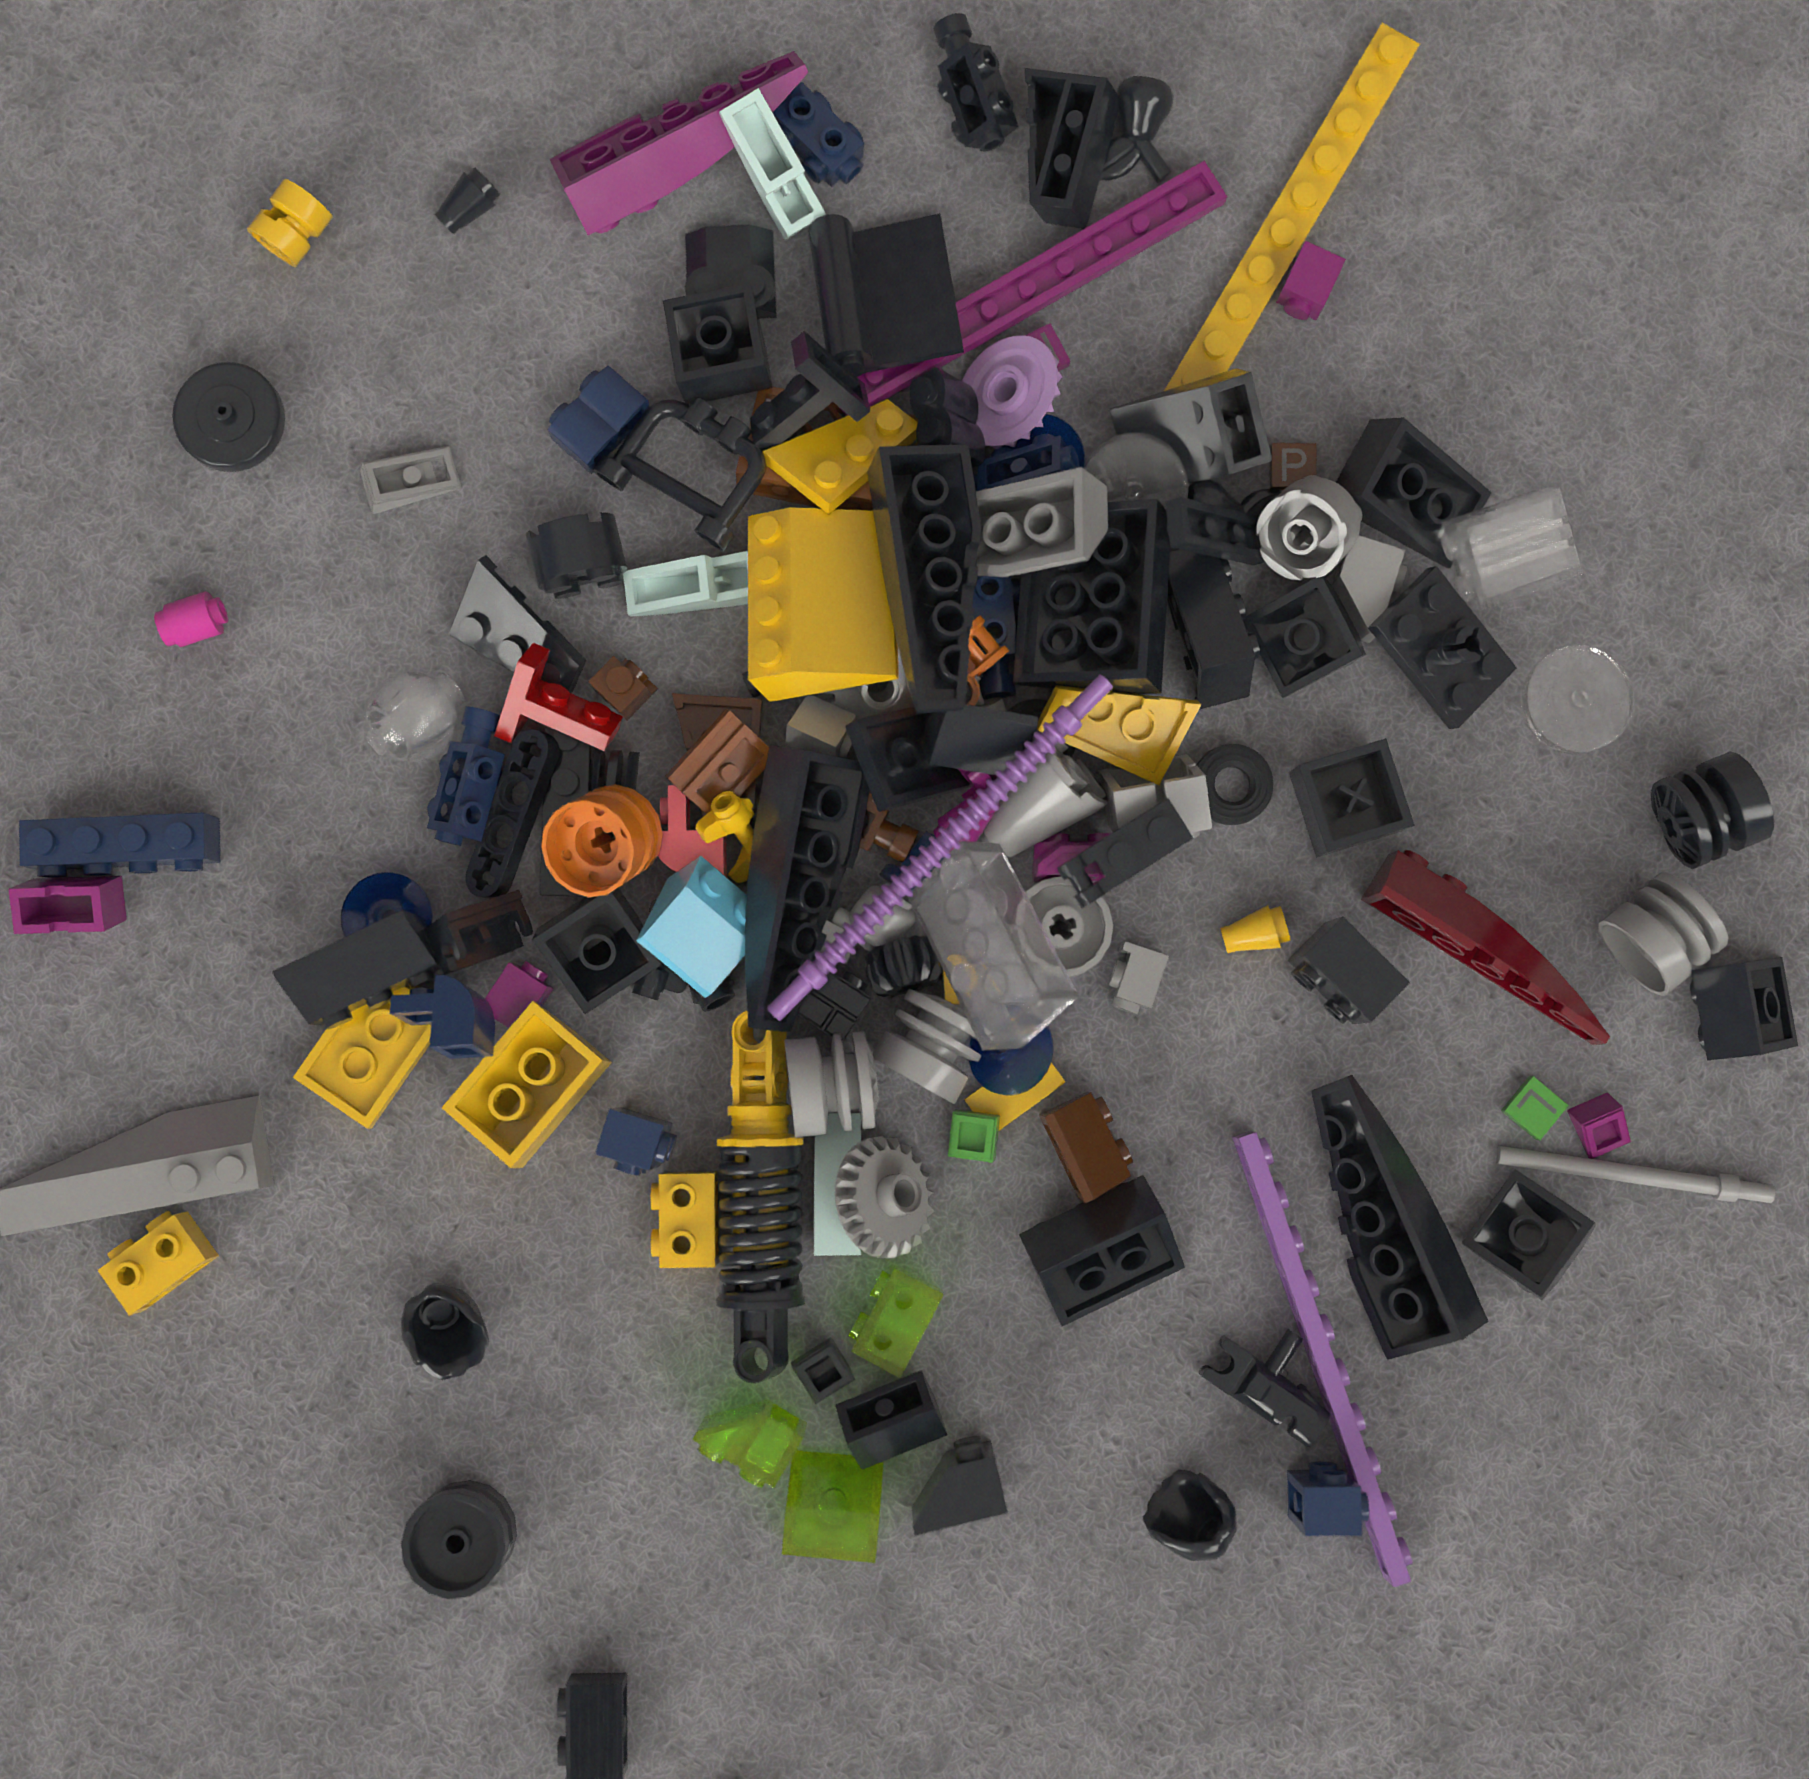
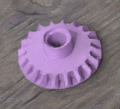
M1021 335L999 340L985 349L973 361L962 380L975 391L978 400L976 424L983 433L985 447L991 446L995 449H999L1003 445L1015 447L1018 439H1030V432L1034 427H1043L1042 418L1047 412H1054L1052 406L1053 398L1061 395L1057 387V383L1062 378L1057 369L1059 361L1052 354L1051 349L1036 338Z

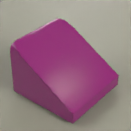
M1608 1092L1567 1110L1589 1159H1594L1631 1142L1623 1106Z

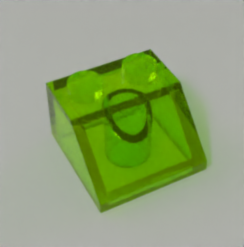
M793 1449L781 1555L876 1563L884 1461L861 1470L851 1454Z

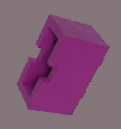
M122 876L33 878L8 889L14 934L51 933L53 931H68V933L104 932L127 920Z

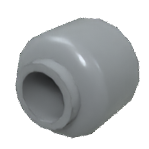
M871 885L864 891L850 910V924L854 921L853 913L860 915L864 911L862 907L864 903L872 904L874 901L872 894H877L878 896L882 894L883 890L880 885ZM905 895L902 898L904 905L901 907L895 905L892 908L894 915L886 914L883 917L885 924L883 926L876 924L873 927L875 934L870 935L867 933L864 936L865 944H858L864 949L871 951L875 946L884 945L887 941H895L901 937L904 938L915 923V913L912 910L914 906L913 900Z

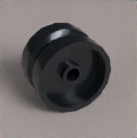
M472 1480L452 1482L434 1492L417 1508L407 1521L401 1541L403 1564L413 1582L430 1595L448 1600L470 1597L487 1587L512 1555L517 1537L515 1514L506 1498L490 1485ZM453 1535H460L464 1539L465 1545L459 1544L460 1537H454Z

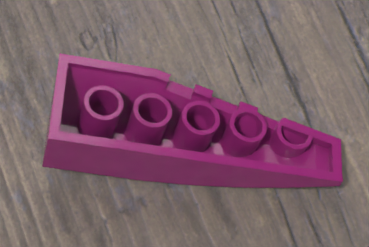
M792 51L741 72L738 76L740 83L731 86L728 82H716L702 88V93L698 100L690 103H680L678 98L662 104L664 112L661 115L643 121L641 114L635 115L550 158L549 160L587 235L589 236L595 232H608L619 224L620 219L634 212L643 213L651 210L658 204L659 199L667 196L712 166L735 147L719 112L758 88L773 112L808 74L805 63Z

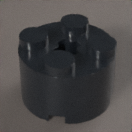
M588 513L552 520L537 526L538 536L529 530L526 533V538L538 588L545 590V593H554L555 599H564L581 594V585L597 582L598 588H609L624 583L623 573L627 571V565L614 514L600 513L602 521L589 522Z

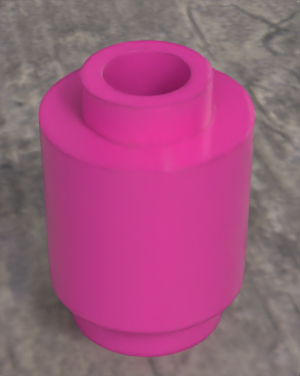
M204 591L165 604L163 610L155 612L154 620L161 639L168 647L176 644L179 647H184L223 634V624L228 623V615L222 600L219 597L213 598L209 592Z

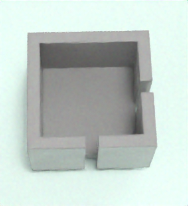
M1187 754L1174 756L1160 785L1119 767L1099 770L1100 783L1106 793L1103 799L1108 801V804L1104 807L1106 822L1112 832L1166 798L1170 799L1193 838L1198 837L1200 831L1212 829L1206 775L1198 766H1195L1194 761Z

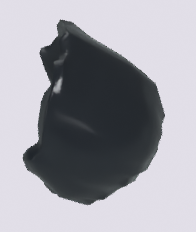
M433 1283L425 1287L419 1295L410 1298L405 1303L401 1318L402 1340L416 1366L421 1365L430 1375L440 1380H447L464 1375L468 1369L477 1366L482 1361L489 1344L488 1331L478 1305L467 1293L451 1286Z
M1177 1470L1172 1476L1166 1478L1162 1482L1160 1490L1155 1492L1147 1504L1148 1510L1143 1516L1144 1524L1151 1538L1167 1547L1170 1551L1190 1561L1214 1560L1223 1556L1237 1531L1236 1508L1226 1492L1204 1474H1195L1189 1470Z

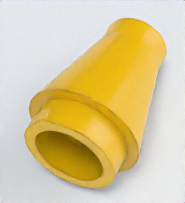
M1266 905L1242 919L1220 928L1228 954L1236 951L1281 948V943L1291 941L1281 906L1270 909L1269 905Z

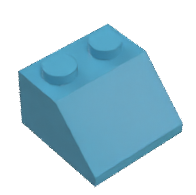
M700 856L667 879L636 941L706 998L714 992L745 956L747 895Z

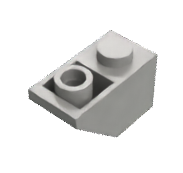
M1359 535L1351 550L1339 562L1332 586L1341 599L1361 641L1370 643L1375 639V636L1368 627L1388 608L1392 591L1398 592L1407 572V566L1401 565L1405 550Z

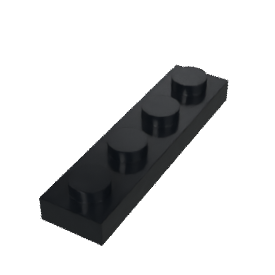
M546 725L545 732L552 735L558 743L559 756L543 798L541 845L544 827L552 814L567 803L590 792L592 746ZM541 847L540 895L586 897L570 892L555 880L545 864Z

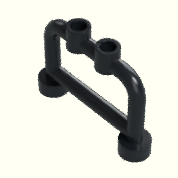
M696 397L691 405L675 399L661 400L651 405L642 414L612 459L603 455L594 467L593 472L619 491L624 490L633 477L632 475L702 515L703 518L694 529L695 533L716 549L724 552L734 538V534L729 530L730 526L759 486L765 474L766 460L761 448L754 445L753 441L748 439L752 431L747 425L732 416L729 417L724 425L714 420L718 414L717 410L703 399ZM668 417L676 418L693 432L701 436L703 434L708 436L728 452L734 455L739 454L747 460L748 467L746 472L722 506L636 456L661 420Z

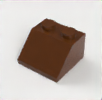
M1087 1091L1039 1114L1054 1149L1080 1200L1087 1203L1131 1177L1127 1166L1134 1163L1123 1139L1114 1140L1107 1126L1108 1123L1113 1121V1117L1102 1096L1094 1099L1092 1092Z

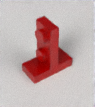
M533 642L517 662L494 736L511 743L525 726L527 719L530 718L605 751L619 731L623 716L612 712L602 703L590 702L569 693L565 687L559 684L542 681L541 677L550 650Z

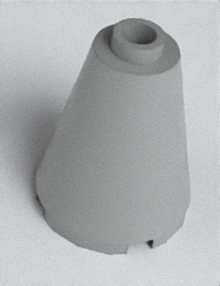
M1057 743L1054 746L1056 753L1051 754L1048 752L1045 755L1046 763L1038 762L1035 765L1037 772L1032 773L1029 771L1026 774L1027 782L1019 781L1016 784L1018 791L1013 792L1010 790L1006 794L1008 801H999V810L995 812L984 829V833L981 835L983 843L994 855L999 856L1003 853L1007 857H1013L1100 811L1108 804V801L1103 799L1106 796L1104 789L1086 764L1079 757L1074 761L1071 757L1063 754L1068 748L1066 744Z

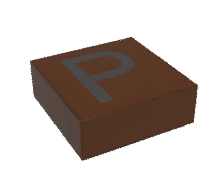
M1272 443L1270 445L1272 461H1270V489L1284 490L1297 480L1309 475H1317L1316 443Z

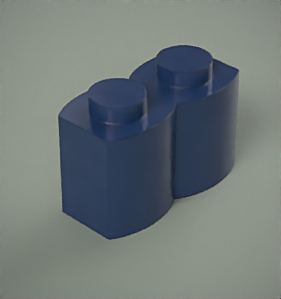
M609 365L600 372L594 370L588 374L580 385L579 391L581 393L578 398L570 404L567 402L562 403L555 409L549 419L551 425L548 428L551 439L590 474L594 473L593 469L603 455L609 457L620 443L625 440L642 414L650 407L649 401Z

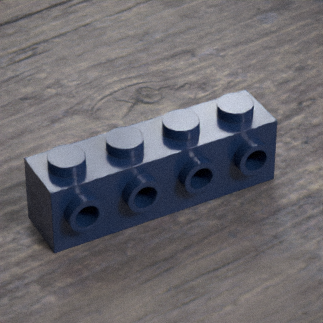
M201 812L19 820L20 866L37 870V877L44 878L66 877L67 870L83 869V875L89 876L112 875V868L129 867V873L134 874L157 873L158 866L174 865V870L179 872L203 871V864L220 863V818Z

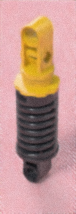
M745 1011L735 1019L732 1025L733 1064L731 1068V1088L733 1092V1105L727 1106V1115L732 1118L731 1134L717 1138V1146L721 1153L722 1161L718 1166V1171L723 1175H732V1179L722 1180L718 1185L720 1193L732 1194V1197L722 1198L719 1201L720 1211L732 1212L731 1216L720 1217L719 1227L722 1230H733L732 1234H722L719 1237V1245L721 1247L733 1248V1252L720 1253L719 1263L723 1266H740V1269L724 1268L720 1270L719 1279L725 1284H722V1290L719 1293V1297L716 1298V1306L734 1310L733 1366L736 1374L745 1382L759 1383L775 1377L785 1370L789 1360L788 1309L805 1305L803 1285L799 1280V1273L803 1268L801 1261L796 1258L802 1253V1245L796 1240L802 1235V1227L796 1222L802 1217V1209L796 1205L802 1199V1192L799 1188L795 1187L802 1180V1174L795 1169H798V1164L802 1161L803 1137L795 1138V1135L789 1133L788 1128L789 1120L787 1117L792 1115V1105L786 1104L788 1067L786 1063L785 1039L787 1032L766 1030L763 1041L758 1043L753 1035L754 1028L748 1027V1013ZM755 1076H764L765 1079L755 1080ZM757 1347L762 1349L767 1356L768 1364L765 1370L761 1369L755 1361Z

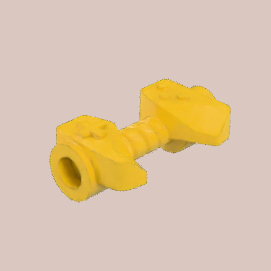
M726 791L713 799L711 803L712 810L696 823L695 828L706 843L731 833L736 835L743 847L736 864L728 875L737 883H742L748 879L754 833V829L749 822L754 816L752 811L753 804L749 799L740 798L733 792Z

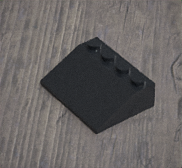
M1158 499L1107 502L1108 531L1088 560L1021 574L1013 683L1015 685L1052 689L1056 685L1087 688L1101 674L1113 686L1110 691L1134 694L1162 693L1170 540L1166 530V509Z

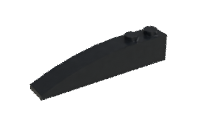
M968 444L879 447L867 474L886 594L916 713L962 711L965 708L970 657L968 646L970 630L973 626L974 609H972L974 587L977 584L978 567L976 564L982 533Z
M769 745L753 833L747 884L745 982L748 1027L783 1032H790L802 1000L781 1021L767 1007L800 975L798 972L799 967L805 961H811L816 951L821 952L827 937L822 931L831 908L837 910L843 892L838 890L846 868L853 869L857 859L870 791L859 761L804 749Z
M1353 1075L1311 1090L1322 1145L1330 1153L1333 1171L1329 1172L1332 1191H1338L1342 1215L1338 1217L1341 1235H1347L1354 1256L1347 1259L1349 1273L1386 1359L1401 1357L1465 1339L1489 1321L1453 1239L1407 1153Z

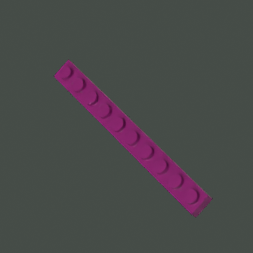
M1206 162L1198 163L956 302L964 353L862 374L857 378L865 384L869 406L884 401L910 386L912 380L935 367H943L1224 205L1228 196ZM841 409L845 417L849 416L845 411Z

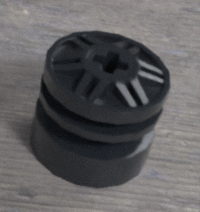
M1731 751L1699 764L1695 772L1685 769L1673 777L1668 776L1658 780L1652 786V810L1660 824L1669 849L1686 867L1691 869L1698 868L1709 863L1710 860L1715 861L1726 856L1729 849L1740 851L1772 836L1774 813L1769 795L1759 775L1740 754Z

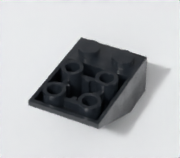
M1235 368L1109 409L1132 496L1190 484L1199 480L1230 475L1272 461L1255 385L1250 371Z

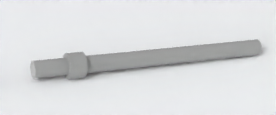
M1498 1146L1496 1163L1502 1165L1710 1194L1714 1200L1727 1202L1745 1199L1772 1203L1775 1198L1774 1185L1742 1181L1737 1175L1716 1173L1715 1176H1707Z

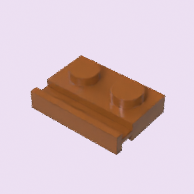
M725 709L665 777L707 814L712 810L711 803L713 799L720 793L731 791L738 797L742 795L765 769L769 746L730 710Z

